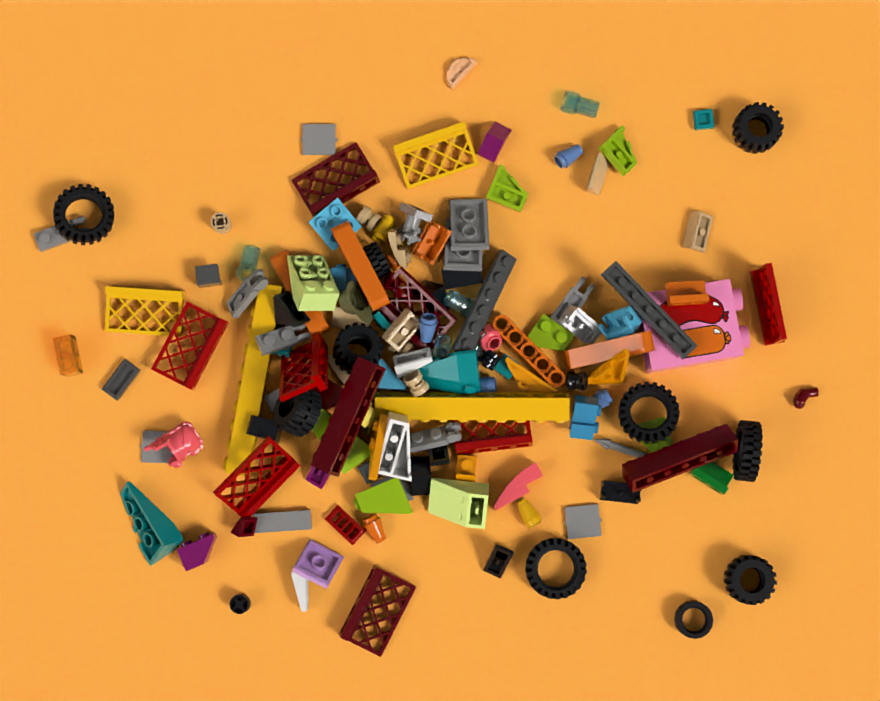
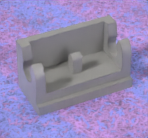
M569 305L558 320L561 325L584 344L588 342L593 344L602 333L599 329V324L574 305Z

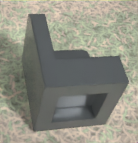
M218 264L195 266L197 286L199 288L222 285Z

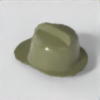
M355 281L348 282L347 288L339 291L338 300L341 308L345 313L357 315L364 323L372 322L373 311L359 285Z

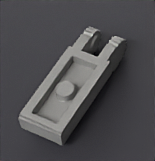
M79 217L68 222L75 227L83 224L86 220L85 217ZM55 226L34 233L40 252L72 241H67L64 235L61 236ZM87 227L79 230H89V228Z
M256 269L226 302L232 317L238 319L258 295L259 291L266 288L268 280L263 277V270Z
M583 276L575 287L571 288L550 317L559 325L561 324L558 320L568 306L574 305L581 308L595 287L594 284H591L584 294L579 292V287L583 285L586 279Z
M306 324L297 327L286 326L255 337V341L262 356L295 346L300 342L308 340L311 335L307 332L296 337L294 332L303 330L306 327Z
M450 422L446 426L410 433V451L414 453L460 441L462 438L459 432L461 424Z

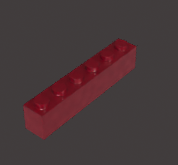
M358 356L353 364L351 374L345 382L344 390L337 400L333 415L329 418V424L321 437L318 449L313 455L311 466L327 474L339 477L386 368Z
M727 424L717 426L709 431L699 433L691 438L622 464V477L633 493L738 452V438Z

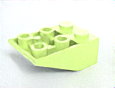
M288 255L287 261L292 297L297 310L334 311L340 293L324 256Z
M431 478L428 513L464 527L485 529L489 484Z

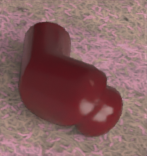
M818 388L800 389L793 398L794 407L802 409L808 398L818 397Z

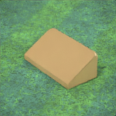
M598 153L595 158L586 188L587 193L597 196L601 193L610 163L602 153Z
M701 211L690 212L682 244L683 248L705 253L713 216Z
M336 306L333 311L332 327L345 328L348 324L352 326L353 323L358 325L364 323L357 315L345 313L341 307ZM365 323V326L369 327L370 323Z
M405 308L381 337L399 352L420 328L419 318L409 309Z

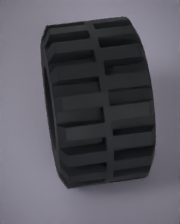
M754 102L753 105L749 104L740 111L732 125V128H734L732 136H736L734 141L735 143H740L739 148L742 149L744 147L746 148L745 152L753 151V154H757L759 151L764 153L776 144L782 136L783 132L781 131L784 129V124H781L783 121L782 116L778 117L780 112L773 110L774 106L770 105L767 107V103L762 102L759 105V102ZM756 119L763 122L767 128V135L764 137L753 135L748 128V121Z
M353 323L352 326L348 324L345 326V329L342 328L332 350L334 351L333 359H336V365H340V370L343 371L345 369L347 374L350 375L353 364L358 356L378 365L383 353L384 344H382V337H378L379 332L377 330L373 331V327L370 325L366 327L365 323H361V325ZM360 344L366 348L368 353L356 355L350 351L348 345Z
M310 389L283 402L278 397L273 410V422L276 427L297 437L308 434L314 428L321 414L322 398L320 394Z
M742 555L739 558L733 559V562L727 565L728 570L724 572L726 578L723 579L727 586L725 589L736 601L747 605L762 604L765 602V599L769 600L771 598V593L775 592L774 585H777V581L774 577H776V572L772 571L773 567L768 564L767 560L758 556ZM748 568L755 569L760 577L759 585L753 591H745L740 584L741 574Z

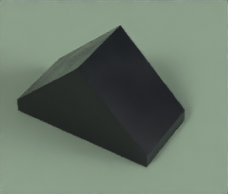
M427 280L422 281L420 284L449 310L450 306L445 285ZM417 289L411 290L417 298H421L420 291ZM425 302L427 310L435 312L434 305L431 302Z
M289 291L273 297L276 324L297 327L310 321L304 311L297 310Z
M251 415L246 434L261 439L270 436L279 444L282 430L276 427L273 422L274 420Z
M447 445L428 449L431 467L450 464Z
M429 456L410 457L412 482L410 481L411 496L430 495L431 469Z
M495 543L483 571L501 579L514 552Z

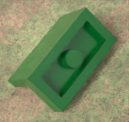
M714 462L689 472L691 476L721 495H725L728 490L727 485L733 477V474Z

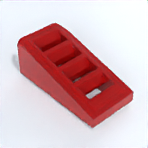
M339 505L325 518L351 545H354L366 532ZM338 512H340L341 516L335 522H333L332 519L334 518V516ZM344 517L347 518L345 523L341 527H339V522ZM351 522L353 525L345 533L343 529ZM355 528H357L358 531L353 535V537H349L348 535Z

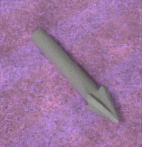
M595 439V442L606 450L609 448L636 458L648 454L612 442L611 439Z

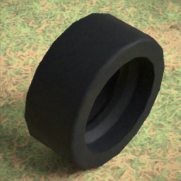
M684 602L675 612L674 621L676 628L688 638H702L710 632L713 626L712 612L701 602ZM697 608L703 612L705 624L700 630L689 631L683 625V614L688 609Z

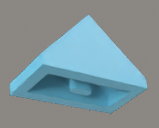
M381 358L378 365L386 368L377 389L405 391L407 386L400 378H397V375Z

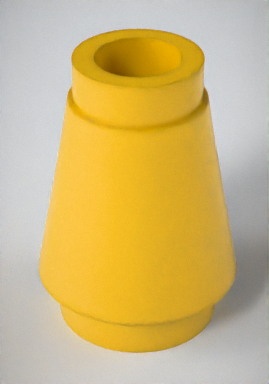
M385 214L373 229L372 239L381 244L389 241L388 231L393 227L395 219Z
M527 498L517 503L523 523L527 525L528 529L542 522L541 515Z

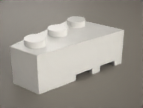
M388 411L378 474L412 482L408 418L406 415Z

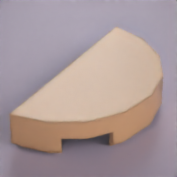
M458 58L450 64L447 69L446 79L452 91L477 65L478 62L472 58Z

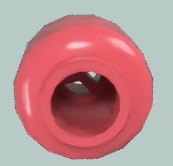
M486 323L480 333L477 344L484 351H494L500 347L503 337L499 334V330L494 329L493 324Z

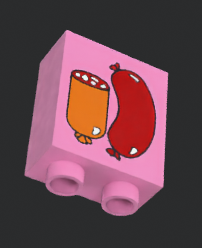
M730 279L705 283L706 294L709 293L708 303L667 306L666 290L648 292V295L697 344V347L682 360L639 315L643 320L638 327L639 333L651 331L655 351L643 353L646 374L734 360L744 356L743 349L750 348V335L746 325H738L736 311L743 310V298L740 288H731Z

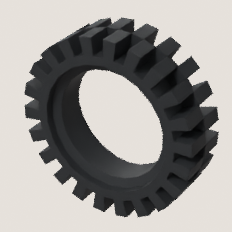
M78 184L77 188L74 185L70 186V190L65 189L63 194H59L58 200L55 201L53 208L55 227L59 230L61 236L64 235L67 241L72 240L73 244L77 245V242H80L81 245H85V243L89 242V245H92L96 240L100 242L102 237L105 238L112 229L114 223L113 203L111 204L110 197H106V193L104 191L100 192L96 186L94 189L91 188L90 184H87V187H83V184ZM80 199L96 203L102 212L100 223L89 230L74 228L66 219V210L71 203Z
M644 382V385L638 383L636 387H630L629 391L625 392L623 398H621L618 413L621 427L623 426L625 434L628 433L631 439L633 437L636 438V441L639 443L640 441H645L644 444H649L652 441L654 444L658 440L663 441L665 437H669L676 428L680 413L679 403L676 402L677 398L675 395H671L672 391L670 389L666 390L662 384L657 386L656 382H653V385L649 384V382ZM653 397L661 401L667 412L664 423L653 429H645L638 426L631 417V407L638 399Z
M740 420L735 434L738 438V452L733 453L734 457L732 463H734L732 467L735 480L754 482L758 476L759 464H761L760 456H762L761 448L763 447V443H761L763 439L762 425L760 422Z
M560 538L543 540L535 545L528 554L525 567L527 580L531 587L544 597L549 599L568 598V596L575 594L585 581L587 565L584 555L570 541ZM553 550H560L568 554L574 566L571 579L559 587L545 584L538 574V563L541 557Z

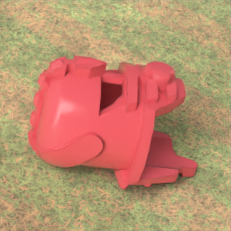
M182 422L168 433H163L160 438H156V441L144 447V450L146 452L151 449L158 451L167 446L173 454L168 461V465L178 468L186 460V456L189 454L194 456L203 448V440L200 438L199 433L196 432L197 430L193 427V424Z

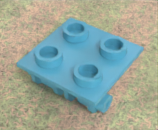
M338 197L309 221V224L332 251L339 246L331 232V228L347 220L354 232H357L362 227Z

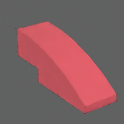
M536 462L522 470L508 483L493 506L495 511L530 492L526 485L543 476Z

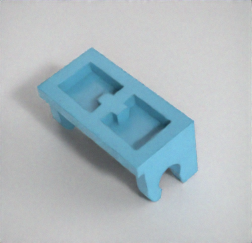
M631 305L604 314L602 319L607 324V329L603 324L599 325V329L606 337V340L616 339L635 333L643 320Z

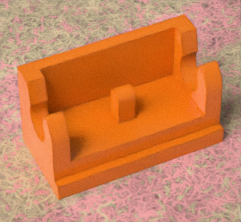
M433 220L431 222L427 221L419 235L421 241H417L414 244L411 253L434 265L452 231Z

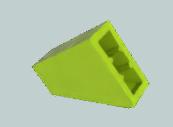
M398 478L390 479L355 494L356 499L353 500L357 511L361 509L362 513H413Z

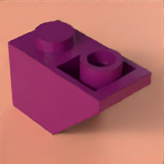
M209 532L198 536L199 540L193 543L192 540H188L180 544L182 548L177 549L185 571L207 563L217 538L216 533L210 535Z

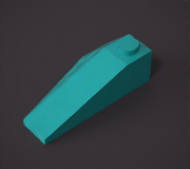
M476 350L450 353V357L444 359L440 357L435 358L434 362L418 369L423 375V380L428 382L429 389L458 394L481 392L480 370Z
M130 481L127 482L120 495L127 514L133 518L134 533L138 532L140 537V550L151 566L176 550L183 541V537L175 524Z

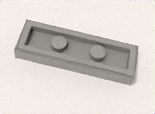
M311 510L252 515L257 517L255 533L312 529Z

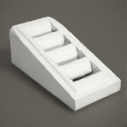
M430 347L393 356L397 378L403 377L433 362Z
M291 572L300 609L302 612H306L309 610L308 579Z

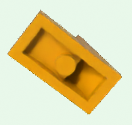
M458 455L455 480L475 482L476 456Z

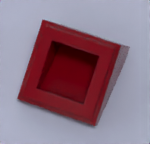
M257 517L240 518L231 530V533L237 537L254 536Z

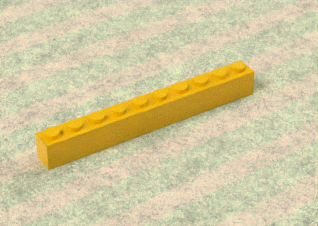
M267 284L266 288L259 291L255 297L257 299L256 305L252 306L251 309L253 321L252 325L248 326L247 336H250L249 343H246L244 347L246 360L241 364L240 373L243 376L242 381H239L237 385L239 398L234 402L233 411L236 414L235 419H232L230 423L232 436L228 438L226 449L229 452L228 457H225L223 461L225 473L231 474L256 447L257 437L248 435L246 432L251 415L261 417L272 354L262 356L255 337L277 329L278 324L275 322L273 297L284 292L282 286Z
M376 392L375 413L378 418L380 414L387 415L389 411L406 415L408 421L418 420L419 422H429L430 420H438V422H448L449 420L468 422V420H476L477 422L484 423L488 420H495L496 422L504 423L507 420H515L517 423H524L526 420H534L536 423H544L546 420H554L555 423H564L569 421L570 397L569 393L478 392L472 394L425 392L417 397H414L411 392Z

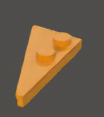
M623 349L589 374L588 385L622 384L629 359V350Z
M508 356L506 357L505 362L522 392H560Z
M380 414L377 419H374L372 424L371 438L368 449H370L369 480L376 481L378 477L388 415Z

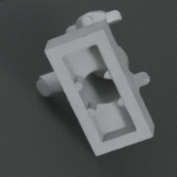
M401 202L399 209L405 212L407 216L402 227L398 229V233H401L402 241L407 238V245L417 241L420 242L421 238L418 235L421 234L423 228H420L419 224L421 220L431 222L433 215L416 206Z

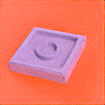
M309 539L292 572L327 589L344 556Z

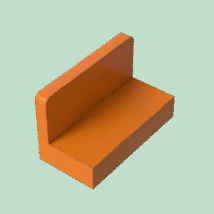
M704 280L666 283L667 306L696 305L709 302V293L706 294Z

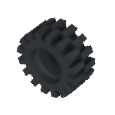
M377 242L363 247L378 278L391 272Z

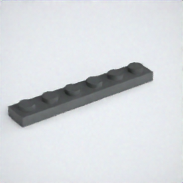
M505 250L498 251L451 348L455 352L474 350L480 338V333L485 327L517 260Z
M617 261L601 274L682 360L697 347V344Z

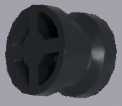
M491 350L483 351L484 354L477 360L485 368L493 371L495 363L499 362L501 358Z
M575 372L567 373L566 387L568 390L574 391L578 389L579 391H585L587 389L588 376L586 372H579L578 374Z
M237 594L230 600V609L236 614H243L249 610L251 600L245 594Z

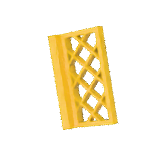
M465 121L393 146L407 190L479 165ZM464 134L467 141L464 148L453 144L457 136ZM442 141L450 144L446 155L436 150L438 143ZM452 146L462 150L458 160L448 156ZM422 148L432 150L428 161L418 156ZM434 152L444 156L440 167L430 162ZM463 153L470 154L474 163L466 165L460 162ZM409 154L415 158L409 167L402 163L400 156ZM416 158L426 162L422 173L412 168ZM446 158L456 162L454 169L451 171L442 168ZM428 164L438 168L436 175L433 177L424 174ZM411 170L421 175L418 182L410 184L408 180Z
M105 286V332L169 336L170 331L165 325L172 319L175 322L177 321L175 316L178 315L179 317L183 309L185 291ZM111 298H118L124 305L115 311L111 306ZM133 299H137L143 305L136 312L128 305ZM151 301H157L161 305V308L155 313L147 306ZM171 302H179L178 311L173 315L166 306ZM125 306L133 314L126 321L118 314ZM143 308L151 314V317L145 322L137 315ZM163 309L170 316L164 324L156 317ZM116 315L123 324L118 328H110V320ZM133 317L142 324L136 330L131 329L127 324ZM153 318L160 325L156 331H151L146 325ZM179 326L177 329L178 337H182V326Z

